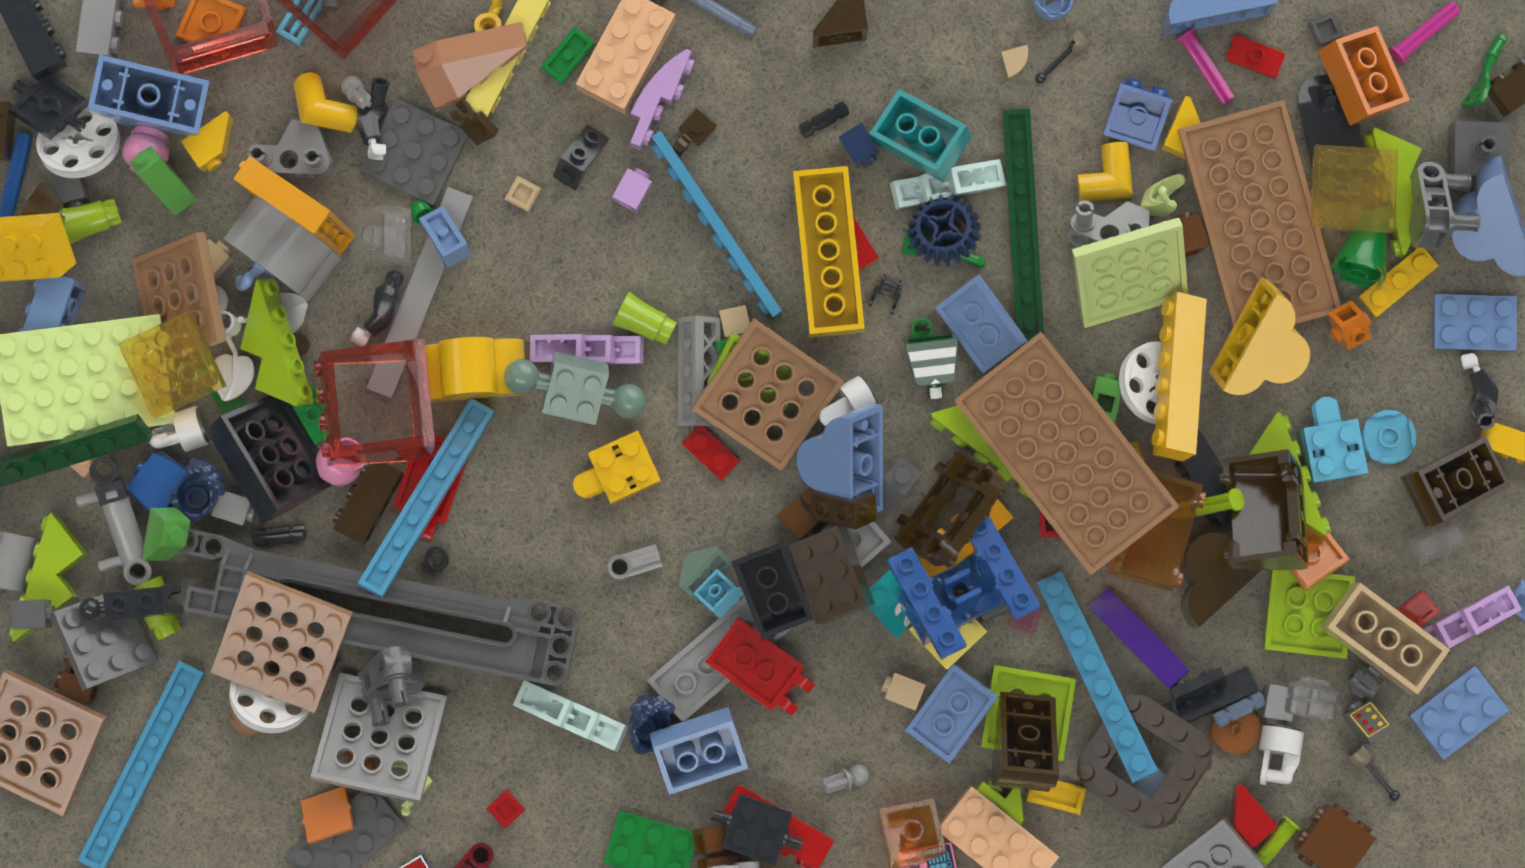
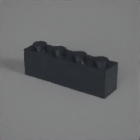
M0 0V13L31 76L38 81L47 74L51 75L67 67L64 61L67 54L60 42L55 43L52 37L55 34V30L49 19L44 20L40 11L44 10L41 1Z
M1198 428L1196 455L1183 462L1176 460V463L1173 464L1181 478L1187 477L1191 484L1188 489L1195 500L1229 492L1226 485L1222 486L1219 472L1220 469H1223V465ZM1231 509L1205 515L1211 524L1216 522L1218 527L1232 520Z

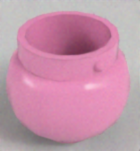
M136 126L131 131V135L125 140L122 149L123 158L130 166V170L136 173L129 162L149 146H152L167 163L170 155L167 145L170 143L168 135L152 127Z
M347 437L327 442L318 451L316 456V466L320 477L336 486H344L353 482L366 463L365 452L361 445Z

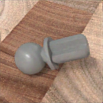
M347 76L342 80L341 91L347 96L349 101L356 103L361 109L372 105L367 87L358 77Z
M855 764L850 767L849 771L843 768L837 774L822 778L821 787L826 794L841 789L850 790L852 784L855 786L866 784L870 773L866 766Z

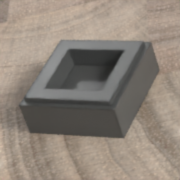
M1334 11L1308 22L1318 48L1344 37Z

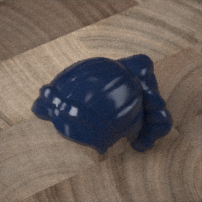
M193 458L189 461V465L185 467L186 475L183 476L177 487L171 492L172 507H176L190 522H196L207 517L217 504L219 496H223L226 491L222 483L223 474L214 465L208 464L205 460Z
M640 695L629 708L632 713L628 723L629 741L637 754L642 755L649 751L654 752L649 733L670 726V715L675 711L676 707L661 696L649 697L648 695Z

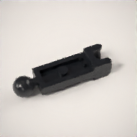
M174 584L161 587L104 592V602H99L94 598H86L79 605V613L83 618L89 620L97 618L100 613H105L106 622L183 614L182 605H173L169 602V598L172 595L181 593V585Z

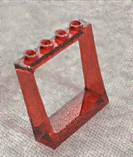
M143 0L171 72L186 74L278 46L276 30L267 0H257L262 18L261 22L180 46L172 45L154 1Z

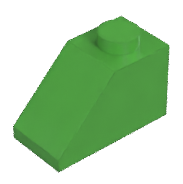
M176 507L150 509L142 554L143 561L170 560L178 551H181L186 546L190 520Z

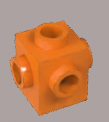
M1352 300L1328 313L1332 326L1329 331L1333 340L1337 344L1341 342L1348 351L1372 338L1369 326H1371L1370 318Z

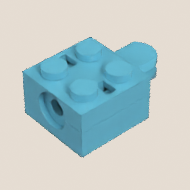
M1323 397L1316 400L1311 407L1314 426L1298 430L1304 465L1307 467L1311 477V481L1308 484L1367 474L1368 469L1358 419L1341 422L1339 406L1335 399Z

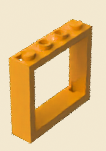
M249 156L246 161H242L239 164L240 169L234 177L237 183L254 197L256 195L308 230L329 246L337 255H342L356 234L335 214Z

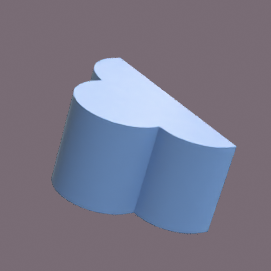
M1172 0L1162 19L1163 36L1190 31L1193 28L1196 30L1267 16L1276 7L1278 0Z
M99 54L88 110L97 115L111 118L116 123L130 128L147 126L158 129L165 134L171 132L197 136L210 81Z
M1498 156L1487 161L1479 169L1475 180L1476 191L1463 195L1453 207L1455 214H1479L1480 227L1478 232L1454 230L1452 233L1453 244L1462 256L1470 260L1486 261L1494 258L1497 265L1506 273L1515 276H1525V228L1502 157Z
M869 404L835 418L826 425L822 434L812 437L800 445L796 459L797 468L803 481L810 488L849 500L866 492L876 494L877 513L883 510V405Z

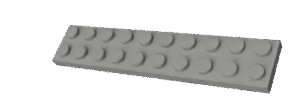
M875 522L856 530L847 528L861 567L866 565L891 543L890 539ZM829 523L818 533L839 525ZM790 556L789 558H790V560H791V563H792V565H793V568H794L795 573H796V575H797V578H798V580H799L797 571H796V569H795L794 563H793L792 558H791V556ZM745 596L731 607L721 619H717L647 680L662 698L674 704L676 707L674 713L682 722L688 719L730 682L729 679L705 663V660L735 619L739 617L758 631ZM792 628L770 636L767 639L775 643Z

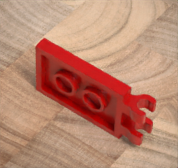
M419 430L393 504L394 509L400 510L399 514L446 438ZM467 461L422 533L421 537L423 539L432 541L437 524L446 525Z
M739 617L735 619L705 660V663L772 711L778 705L791 716L796 712L798 706L786 696L794 685H798L808 694L815 686L812 681L800 673L805 667L767 638L762 640L759 632Z

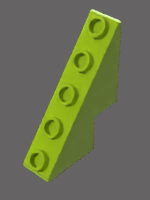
M1374 127L1368 135H1365V145L1368 151H1372L1374 161L1371 162V170L1373 176L1378 177L1380 187L1377 188V194L1380 203L1385 204L1387 212L1384 215L1387 217L1388 230L1391 229L1393 240L1390 241L1391 252L1393 256L1402 258L1406 255L1411 244L1409 225L1413 207L1410 175L1422 148Z
M274 278L256 279L240 348L262 358L255 389L294 406L313 404L312 390L308 385L304 365L300 359L296 340L287 319V311L279 294V286Z
M959 406L930 414L931 420L929 424L941 433L945 429L953 435L951 438L952 442L962 449L966 446L975 452L973 457L981 464L983 462L986 464L990 463L997 469L996 472L1002 476L1004 481L1008 482L1010 479L1019 485L1017 490L1030 499Z
M1280 412L1276 413L1249 455L1289 449L1301 467L1298 459L1299 456H1302L1301 450L1296 440L1291 441L1288 431H1291L1292 427L1287 415L1282 416ZM1303 466L1301 470L1304 484L1306 528L1324 539L1326 534L1331 533V529L1326 517L1321 518L1318 508L1321 507V503L1316 491L1311 492L1308 482L1311 481V477L1307 467Z
M50 513L42 521L41 531H43L41 542H37L35 545L33 557L36 559L33 569L30 568L26 575L25 584L28 585L26 593L20 597L19 601L51 600V605H54L57 611L65 608L78 598L62 575L86 558L88 554L59 515ZM11 626L9 636L13 642H21L36 629L15 630Z

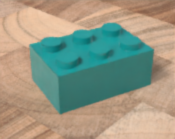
M900 89L897 90L869 133L878 147L941 182H944L972 139L966 125Z

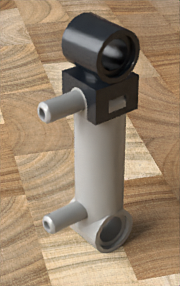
M107 454L92 459L89 473L92 480L96 482L95 491L76 497V504L78 507H83L99 502L103 508L118 556L99 561L97 563L99 571L104 572L122 566L124 577L130 584L142 585L151 577L152 562L142 560L144 542L128 497V490L123 475L116 477L119 468L117 459L112 454ZM100 462H106L111 466L112 471L109 474L103 475L97 471L96 466ZM139 563L146 568V571L141 575H135L131 572L130 567Z

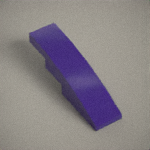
M1107 589L1089 606L1092 613L1169 690L1190 671L1111 590Z

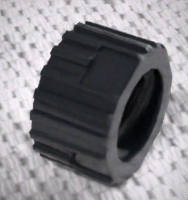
M433 546L426 550L424 562L429 569L440 571L449 563L448 552L442 549V547ZM435 552L442 554L443 559L439 565H434L430 561L431 555Z

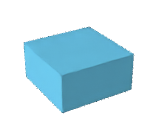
M718 569L693 593L719 619L744 595Z

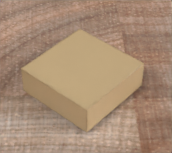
M517 176L505 197V201L529 213L542 189Z
M746 305L719 311L725 338H728L731 332L736 335L743 334L750 324Z

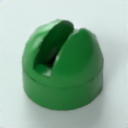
M418 200L411 204L412 207L409 208L408 212L415 224L421 225L419 218L433 210L427 203Z
M919 317L911 323L910 329L914 337L929 336L933 332L932 323L927 318ZM928 325V329H920L918 331L914 329L915 326Z

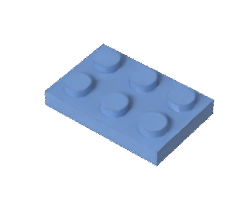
M980 275L974 277L935 307L982 373L987 372L1027 342L1025 336Z
M1434 294L1433 349L1517 351V296Z
M954 663L905 731L950 764L999 696Z
M1472 666L1408 716L1438 756L1445 760L1503 716L1509 709L1477 667Z

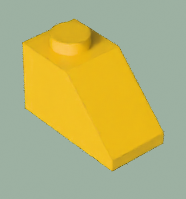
M1185 96L1161 147L1162 150L1185 159L1177 130L1201 123L1190 97Z
M227 111L201 127L197 136H188L181 141L196 165L203 172L207 170L212 172L218 169L223 164L221 160L227 156L234 121Z

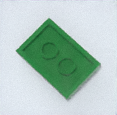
M619 810L603 864L616 868H689L695 849L693 833L690 830Z

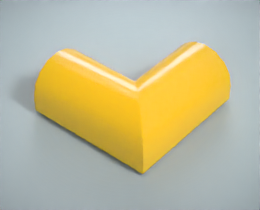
M308 72L298 76L293 85L301 123L352 133L358 115L357 107L327 100L322 79L318 74Z
M1113 142L1103 144L1101 146L1103 173L1076 175L1078 202L1083 200L1101 201L1133 198L1128 143Z

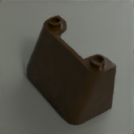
M1289 449L1223 459V469H1220L1219 472L1222 486L1226 485L1229 491L1237 488L1244 496L1243 508L1238 511L1231 509L1233 540L1228 542V547H1224L1226 563L1233 569H1308L1309 558L1303 475L1299 463Z

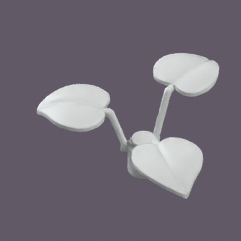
M216 285L226 341L233 356L223 354L212 362L210 366V380L223 401H231L241 396L250 387L255 376V366L249 357H238V351L231 339L232 336L239 333L241 324L246 323L247 318L242 316L236 317L226 311L229 305L227 293L223 288ZM279 293L283 306L287 311V319L291 331L295 333L304 321L308 302L297 294Z

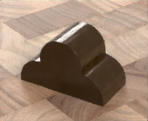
M1486 436L1400 477L1424 527L1440 524L1511 486Z
M1207 533L1189 540L1180 552L1179 570L1182 577L1189 584L1181 599V612L1191 628L1201 627L1263 570L1233 569L1227 564L1224 558V547H1228V542L1232 541V539L1224 534Z
M1000 692L996 719V737L992 757V786L1049 792L1051 787H1056L1059 777L1055 697Z

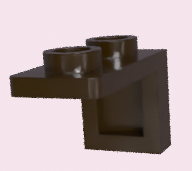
M817 491L811 494L812 519L855 530L876 521V494L866 492L850 500Z

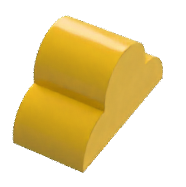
M1263 277L1257 283L1209 370V373L1221 389L1229 394H1248L1256 390L1264 380L1279 384L1291 382L1297 379L1309 364L1310 349L1306 340L1294 328L1296 317L1292 304L1272 282Z
M464 337L442 340L438 344L416 347L418 403L528 395V393L516 394L510 391L504 382L506 367L514 360L525 359L524 340Z

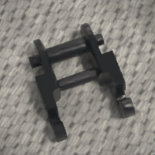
M884 274L883 278L879 277L880 286H875L868 306L872 307L876 294L889 296L894 300L890 312L893 315L901 295L897 292L899 289H903V286L900 285L902 280L896 283L885 279L886 274ZM883 284L896 288L895 293L892 294L881 290Z

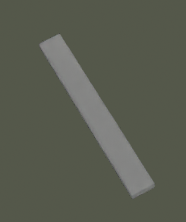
M448 187L440 207L443 206L460 232L474 197ZM429 236L367 385V389L392 399L446 268Z

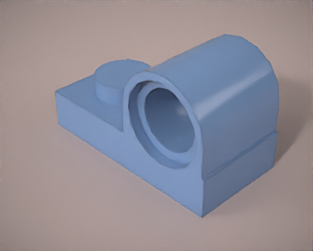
M443 206L419 218L422 227L433 242L438 256L447 269L471 256L467 242Z

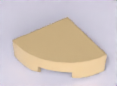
M1027 45L1000 53L1008 79L1016 76L1025 66L1028 58Z

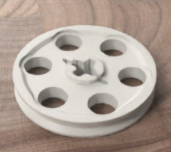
M87 106L76 116L79 119L87 115L92 116V119L86 123V127L84 130L82 129V132H78L67 125L62 132H59L51 140L38 133L36 147L44 166L52 173L65 178H82L101 171L115 158L120 147L121 138L115 121L90 112ZM104 128L112 129L106 136L98 135L99 131ZM59 147L55 154H45L49 148ZM97 150L105 151L100 158L91 157L92 153ZM69 160H78L77 165L74 167H65L66 162Z
M1158 341L1143 344L1132 350L1124 359L1119 372V387L1126 405L1137 417L1152 424H1155L1156 419L1153 414L1147 411L1146 403L1149 400L1154 402L1155 405L1157 404L1158 393L1156 388L1150 389L1155 386L1159 378L1160 367L1157 361L1161 352V342ZM1138 354L1146 358V368H1141L1137 364L1136 358ZM1131 379H1135L1139 383L1140 390L1138 393L1130 389L1129 382Z
M251 657L244 662H253L254 657ZM268 661V662H266V667H267V669L269 670L268 666H269L270 664L276 663V662H274V661ZM295 671L292 673L293 679H300L306 682V677L302 672ZM231 681L229 700L232 710L242 723L256 731L281 733L298 726L310 712L301 708L299 714L291 715L286 711V706L290 703L269 697L267 694ZM245 695L252 698L253 704L249 707H243L238 703V698ZM264 712H270L274 715L275 721L264 723L259 716Z

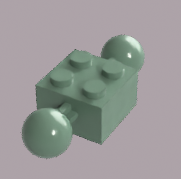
M555 351L549 374L538 372L537 367L526 359L512 361L504 371V382L507 388L516 394H527L535 388L544 390L541 401L542 413L596 425L601 404L612 406L613 411L624 419H632L639 416L646 406L645 394L636 385L624 384L616 390L606 388L609 377L608 364Z

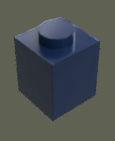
M862 122L839 136L841 144L856 168L860 165L866 168L878 160L876 156L880 154L879 149Z

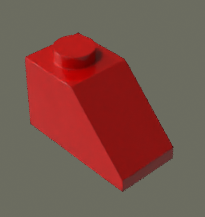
M1237 783L1233 786L1231 825L1250 848L1253 849L1278 826L1242 784Z

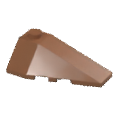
M518 22L438 40L413 50L417 75L433 106L438 110L461 101L468 95V90L477 83L482 84L488 80L487 76L498 67L507 65L526 50L528 44L523 23Z

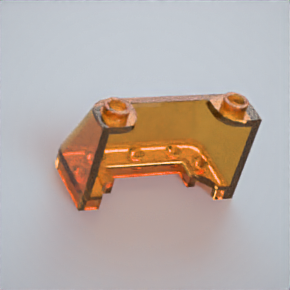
M1152 471L1180 507L1111 560L1108 576L1173 593L1174 588L1180 589L1184 573L1179 572L1197 507L1203 509L1207 493L1202 492L1203 484Z

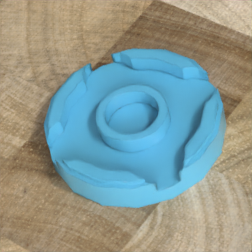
M1383 410L1373 414L1366 420L1361 430L1364 451L1371 459L1381 464H1395L1404 461L1416 445L1417 433L1413 423L1409 418H1406L1405 415L1396 410Z

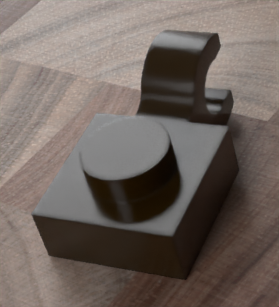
M464 99L455 104L457 109L451 111L450 116L456 122H462L459 127L476 145L496 136L499 129L482 111L475 113L470 104Z
M696 108L679 127V131L683 135L672 145L673 150L681 156L692 143L699 148L717 128V125Z

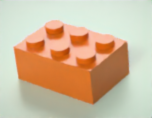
M1378 26L1334 40L1318 51L1350 126L1390 112L1410 101Z

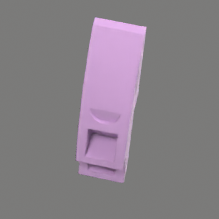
M686 49L668 61L652 77L638 97L630 113L632 119L639 121L630 142L632 148L642 151L644 145L649 146L652 140L651 136L654 134V131L650 130L654 120H660L664 110L661 102L672 105L674 99L680 100L685 85L681 84L685 74L688 76L691 74L695 60L691 59V50Z

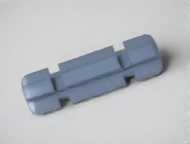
M1260 692L1250 695L1249 699L1244 698L1226 707L1225 711L1220 710L1214 713L1213 719L1218 727H1223L1229 724L1230 720L1235 721L1253 712V709L1256 710L1265 706V699Z

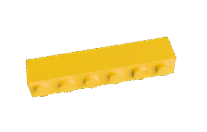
M1176 292L1165 299L1161 308L1163 327L1159 334L1161 352L1157 361L1160 368L1159 378L1156 382V392L1158 395L1157 404L1154 408L1156 422L1155 431L1152 435L1153 455L1182 462L1196 455L1207 302L1205 298Z

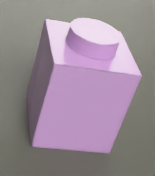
M638 168L635 171L627 169L612 196L613 201L638 213L653 186L652 181L649 180L650 175Z

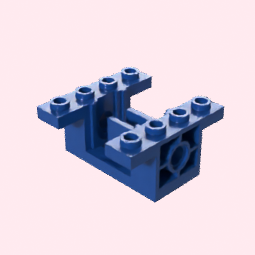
M989 516L974 531V536L970 541L973 547L971 557L934 577H928L912 547L887 560V565L900 586L897 599L923 646L931 642L941 660L967 646L958 630L959 627L1004 604L1014 621L1037 611L1041 607ZM962 589L966 594L956 598L953 595V590Z

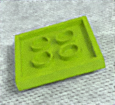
M1271 570L1263 650L1347 659L1348 648L1320 627L1351 584L1355 583V576L1330 574L1304 591L1289 570Z
M994 665L990 690L1000 696V692L1055 697L1058 760L1063 761L1076 679ZM999 698L985 716L980 747L994 749Z

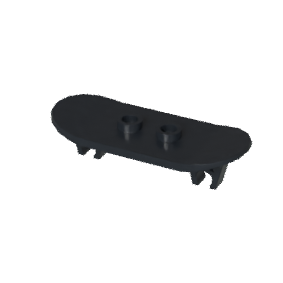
M1328 74L1309 77L1301 85L1298 92V107L1314 182L1318 191L1327 200L1334 203L1355 200L1364 192L1369 175L1359 123L1350 126Z

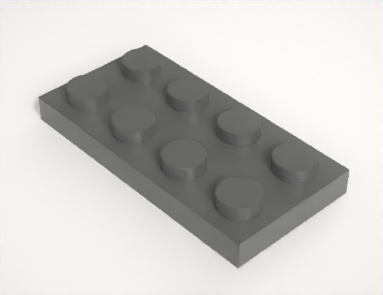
M362 791L349 802L353 806L351 810L353 830L313 844H309L306 838L285 857L294 868H358L407 826L381 795Z

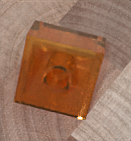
M934 798L879 809L878 822L889 868L916 867L946 853Z

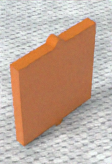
M339 787L300 801L303 813L301 823L305 826L307 842L309 844L354 829L351 814L353 806L349 803L346 787Z

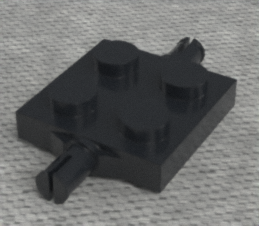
M47 74L32 86L26 85L21 80H16L17 83H13V90L22 95L10 108L12 115L51 140L67 125L78 132H82V129H85L86 123L76 116L88 106L89 103L86 97L58 79Z
M742 794L739 795L736 807L730 814L714 809L712 814L723 818L712 815L710 819L726 825V835L721 848L775 866L778 854L784 846L800 851L802 846L792 842L802 845L804 841L788 835V825L793 812Z

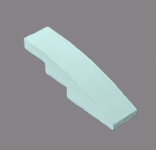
M1000 159L953 167L944 182L929 174H922L919 177L897 180L890 183L896 210L919 206L920 202L928 204L930 197L934 201H938L940 194L943 195L944 200H947L951 194L956 198L1006 186Z
M526 680L523 681L513 703V706L618 752L628 730V726Z

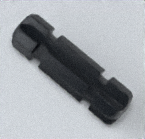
M839 102L834 105L833 109L829 108L812 117L810 122L807 120L801 123L798 127L804 138H808L814 135V131L817 130L819 132L837 122L838 118L841 120L848 116L849 109L844 102Z
M304 524L293 525V528H290L288 525L267 528V531H264L263 528L252 531V541L256 546L265 545L266 542H269V544L291 542L292 539L301 541L307 537Z

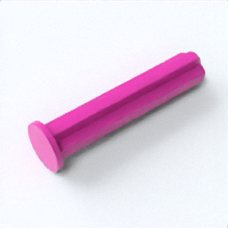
M1455 2L1448 3L1396 47L1391 46L1388 49L1389 53L1398 64L1403 65L1406 62L1405 59L1459 15L1461 12L1460 8Z
M1193 28L1180 36L1176 41L1182 43L1219 103L1224 105L1234 98V94L1194 33L1196 30Z

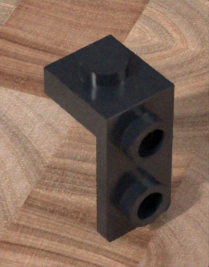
M586 125L561 155L553 177L576 191L582 183L587 168L606 146L609 138L593 127Z

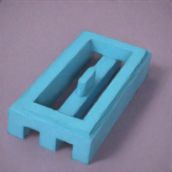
M295 0L276 33L300 47L322 11V0H317L319 2L297 38L294 35L315 0H308L288 33L285 29L303 1Z

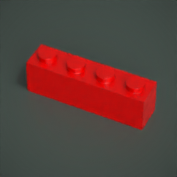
M738 784L722 812L730 814L736 807L740 794L773 806L776 805L743 785ZM792 815L788 825V835L804 841L802 845L792 842L802 846L800 851L784 846L779 854L784 857L788 853L798 858L796 864L803 868H819L835 841Z

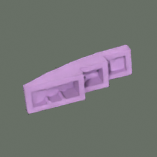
M583 334L530 335V361L532 363H552L554 352L556 351L607 364H643L644 337Z
M1508 585L1429 625L1423 630L1447 648H1451L1522 609Z

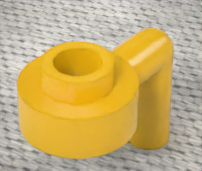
M491 0L492 4L489 12L480 14L474 22L475 32L482 31L486 27L496 28L502 26L501 20L498 17L503 6L502 0Z

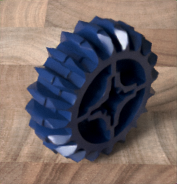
M940 194L938 201H934L930 197L928 205L920 202V211L913 210L912 217L914 219L908 221V227L911 229L907 231L908 238H911L910 246L911 248H916V255L918 257L924 255L926 263L934 258V265L936 266L940 264L941 260L945 261L947 267L950 266V260L952 259L959 264L961 262V255L969 258V250H976L977 244L975 241H979L981 238L980 233H978L981 230V223L977 222L979 219L976 212L972 213L973 206L971 204L964 206L965 202L962 197L957 202H954V195L952 194L948 197V200H944L943 195ZM938 214H945L944 216H941V217H936V216H935V215H938ZM957 218H960L967 227L965 234L960 233L959 229L955 227ZM923 226L929 228V231L933 233L931 243L926 241L922 235ZM948 227H949V231H948V232H946V231H945V233L939 232L940 229H943V231H944V228H948ZM946 244H954L951 246L943 247Z

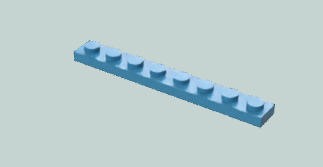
M659 131L651 136L654 143L650 146L659 160L665 159L669 165L666 171L673 182L680 181L684 187L681 190L683 197L689 205L694 202L699 210L696 216L704 227L707 225L711 227L714 232L711 235L712 240L719 250L723 247L729 254L726 260L733 271L740 270L745 278L741 282L749 294L754 292L760 300L756 304L765 317L770 315L772 319L781 315L782 310L662 132Z
M470 398L358 581V586L383 599L494 417V410Z
M1060 571L1037 582L1132 783L1134 784L1157 773V767L1063 572Z
M178 661L77 861L91 868H107L205 672L183 661Z

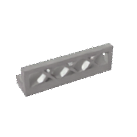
M697 315L678 318V427H716L709 421L704 420L691 407L704 390V380L709 378L719 358L715 341L721 340V318ZM704 323L711 324V336L709 338L704 334ZM706 350L711 355V363L708 366L704 361Z

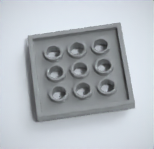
M339 673L310 776L311 780L420 804L446 708L447 696L422 690L416 694L408 695L410 704L399 707L398 703V707L394 708V714L389 717L390 724L380 727V723H378L379 726L374 727L372 725L373 721L369 704L362 712H356L352 709V704L355 701L363 700L362 681L358 676ZM391 699L386 700L387 706L392 707ZM418 712L422 718L418 723L410 724L406 721L408 713ZM354 725L359 727L361 731L357 737L349 738L345 735L346 728ZM382 731L387 734L388 738L384 743L376 744L372 741L374 733ZM405 737L412 738L415 744L411 749L403 750L399 747L401 739ZM345 751L352 753L353 760L350 763L341 764L338 762L337 758L340 753ZM372 757L379 759L381 762L380 766L376 770H368L364 766L367 759ZM399 763L405 764L408 768L406 774L403 776L394 775L392 773L394 765Z

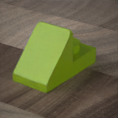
M991 780L987 784L984 781L978 784L975 789L1019 825L1022 824L1024 819L1020 789L1011 788L1002 797L1000 794L1003 790L1000 787L992 786Z

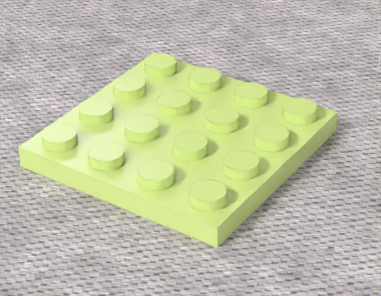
M1179 218L1163 221L1152 226L1136 229L1132 232L1072 249L1080 316L1084 328L1161 306L1165 299L1176 292L1188 294L1183 225Z

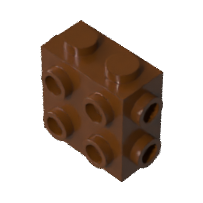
M1336 803L1334 806L1325 804L1323 807L1319 806L1310 818L1313 822L1308 829H1302L1294 841L1297 843L1294 850L1300 853L1297 858L1309 867L1315 864L1319 868H1356L1376 838L1370 834L1372 829L1360 820L1356 823L1347 817L1349 812Z

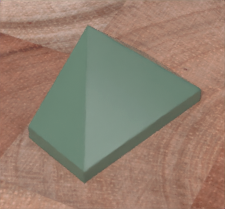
M717 546L689 552L683 558L679 587L697 602L699 599L693 593L716 569L724 574L732 565V560Z

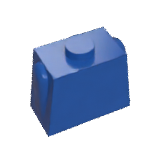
M163 451L153 452L146 462L142 461L133 473L135 477L127 486V489H129L128 493L149 511L151 508L172 507L171 492L177 487L183 476L186 475L185 467Z

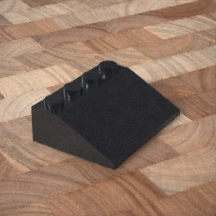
M269 395L221 415L206 429V432L262 524L290 511L334 486L320 477L316 466V456L319 450L290 403Z

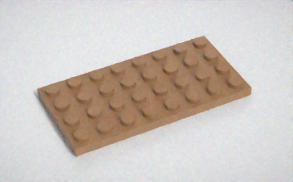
M1281 100L1178 129V135L1232 329L1261 277L1272 282L1292 304L1296 317L1295 324L1326 316L1329 312L1340 307V300L1285 101Z
M1042 332L1033 337L954 400L1091 576L1180 507Z

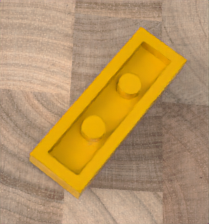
M1418 247L1386 273L1385 282L1381 286L1377 287L1378 282H1376L1357 298L1374 318H1377L1439 265L1425 248Z

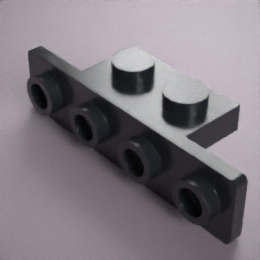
M1221 667L1216 669L1210 668L1204 670L1198 677L1192 680H1182L1175 684L1174 688L1170 689L1172 700L1161 706L1190 723L1253 695L1259 690L1247 667L1227 676Z

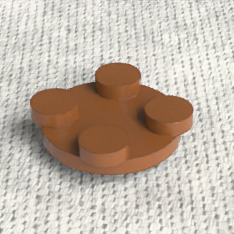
M1251 712L1235 721L1230 720V723L1223 727H1218L1213 719L1209 740L1225 752L1246 756L1256 745L1260 737L1261 718Z

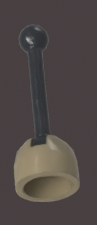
M1078 29L1071 33L1067 40L1068 49L1043 73H1038L1035 76L1036 82L1039 84L1044 83L1046 76L1071 52L1082 53L1091 45L1085 35Z
M1359 743L1346 755L1349 761L1358 767L1366 766L1387 790L1389 798L1392 801L1399 800L1400 793L1397 790H1393L1370 764L1371 753L1364 743Z

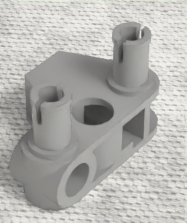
M291 119L278 145L255 144L251 145L248 150V157H252L280 177L321 179L329 176L333 170V160L321 127L301 123L299 119ZM291 160L296 161V165L294 167L289 166V162Z
M1083 200L1078 202V206H1076V214L1072 217L1071 227L1066 237L1071 244L1081 247L1132 232L1136 229H1142L1149 226L1150 210L1127 201L1104 218L1093 213L1094 207L1091 202Z

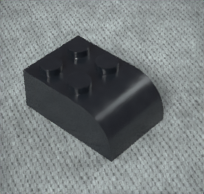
M783 541L731 561L762 640L814 619Z

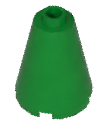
M1370 208L1360 214L1332 261L1331 271L1333 274L1335 270L1340 273L1339 279L1360 287H1370L1371 283L1378 282V287L1385 282L1388 220L1381 210Z

